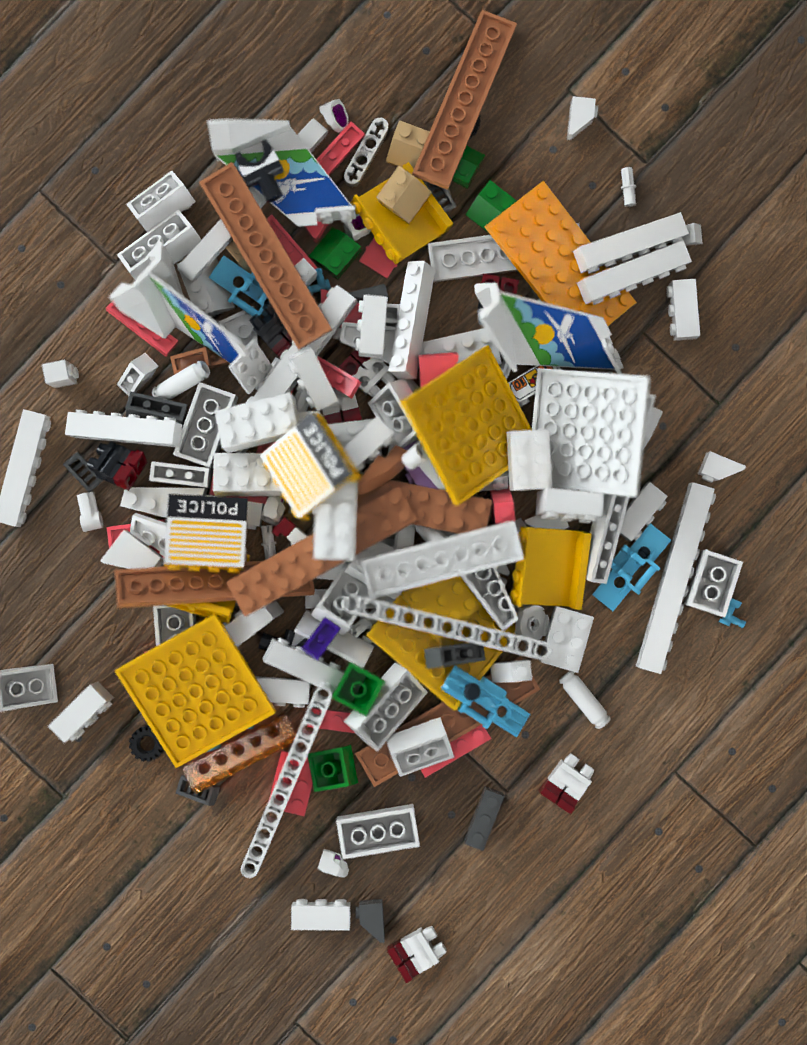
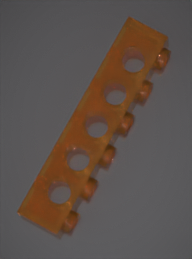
M287 715L276 717L273 722L267 725L259 726L256 731L240 736L237 741L224 744L221 749L209 752L204 758L192 761L187 764V767L183 768L190 788L197 794L293 744L297 732L290 718ZM276 731H279L278 736L272 738V734ZM262 740L258 747H254L257 741ZM244 749V753L241 756H237L238 752ZM227 758L226 763L220 765L221 760ZM210 767L208 773L203 774V770Z

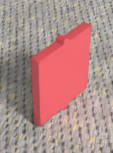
M373 238L369 246L365 247L366 251L359 262L388 279L393 269L397 268V264L395 265L392 260L388 259L384 248Z

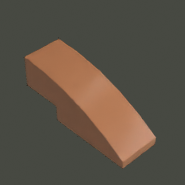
M207 347L170 356L174 375L193 363H197V361H204L209 369L231 364Z
M395 445L386 458L378 455L359 479L358 493L362 495L373 491L400 473L405 467L402 456L408 450Z

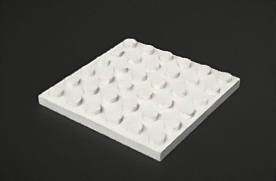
M538 368L532 430L549 429L552 487L638 497L651 377Z

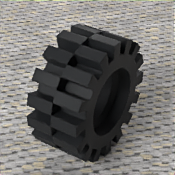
M149 725L137 729L129 740V749L132 750L131 754H134L136 759H141L143 762L155 760L164 751ZM145 736H150L155 742L154 748L150 751H146L141 747V739Z

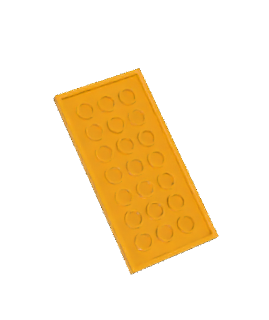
M544 180L485 226L486 230L542 302L603 317L607 326L637 303L632 295L624 289L620 291V295L610 299L609 296H606L601 303L593 305L591 302L585 305L577 283L586 277L610 269V267L605 268V265L599 267L600 270L591 274L588 271L580 272L573 251L591 242Z

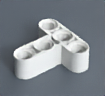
M420 440L416 441L402 456L404 465L410 470H414L419 466L439 490L447 491Z

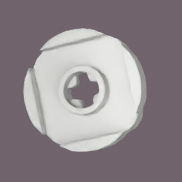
M527 605L524 608H519L517 611L518 620L515 624V635L541 641L542 636L547 635L550 624L548 615L543 611L545 609L538 605Z

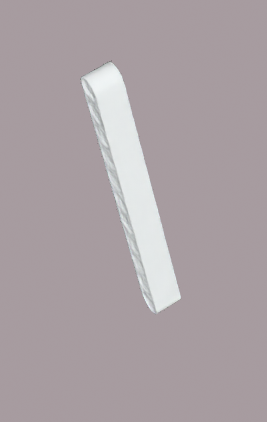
M313 118L298 133V137L312 153L326 137L328 130ZM252 187L248 188L261 209L266 204V199ZM221 219L177 268L192 282L199 278L233 240Z
M357 595L346 596L341 602L342 609L347 613L533 659H547L551 654V647L546 642ZM349 598L354 599L356 602V607L353 610L348 609L346 606ZM368 603L375 606L373 614H368L365 610ZM387 608H391L394 611L392 619H388L385 616ZM406 613H411L413 616V621L410 624L404 621ZM426 617L432 621L430 628H425L423 625V620ZM445 622H448L451 626L449 633H445L442 629V625ZM463 627H467L470 631L467 638L461 634ZM483 631H485L488 634V640L486 642H482V640L480 639V635ZM501 636L507 639L505 647H502L499 643ZM520 641H524L526 645L524 651L518 649ZM539 645H541L544 648V654L542 656H539L537 654V648Z
M328 682L319 684L312 697L241 866V873L246 878L255 877L260 869L332 699L334 688ZM326 689L329 692V696H322L319 690ZM319 707L322 713L315 714L312 708ZM305 725H312L314 731H307ZM303 742L306 744L307 748L301 749L298 747L297 743ZM290 760H297L299 766L291 765ZM289 777L292 780V783H285L283 781V778ZM280 794L285 800L279 801L275 795ZM274 812L276 813L277 817L272 818L269 816L268 813ZM266 829L270 834L264 835L261 830ZM254 847H260L262 852H257ZM247 864H253L255 869L248 868Z

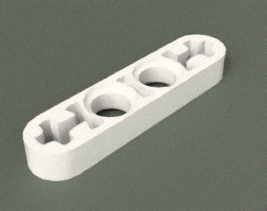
M376 118L370 125L344 173L347 185L351 187L359 185L389 130L388 122L384 118ZM380 124H383L384 130L381 129L378 133V137L375 136V133L377 132L376 125L379 126ZM372 139L376 141V146L373 149L367 148L365 145L367 140ZM359 156H365L367 163L359 165L356 160ZM354 165L357 169H359L356 172L357 180L353 179L352 181H350L348 175H353L355 171V168L353 167Z

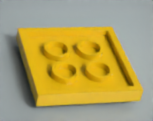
M460 576L410 588L401 595L411 609L462 622L482 607ZM428 617L423 620L425 628L432 626V621ZM445 622L442 625V629L445 633H449L451 626L448 622ZM430 633L436 642L443 638V636Z

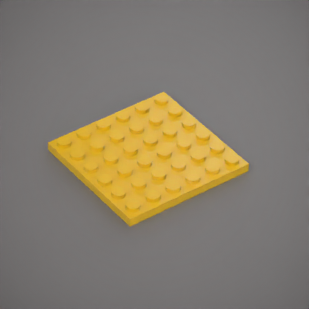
M489 345L482 347L400 401L405 414L455 506L466 501L508 470L506 432L532 430Z
M408 589L403 590L392 604L410 608L401 596ZM483 606L463 621L502 631ZM388 608L385 611V616L388 619H392L394 611ZM411 613L404 615L406 623H412L413 616ZM377 621L365 636L400 666L407 669L415 679L449 708L456 711L462 702L441 689L454 665L427 669L424 649L466 644L468 642L443 637L436 642L430 633L382 621ZM516 622L503 632L515 634ZM463 627L461 634L467 638L470 631L467 627ZM483 631L480 635V639L483 642H486L488 640V634L485 631ZM501 636L499 639L502 647H505L507 644V639L504 636ZM484 647L486 661L458 664L456 666L480 681L503 651Z
M216 613L115 670L118 678L175 768L180 767L276 713V709Z

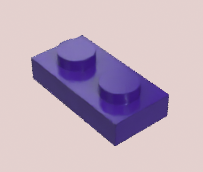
M324 617L301 650L318 661L341 628Z

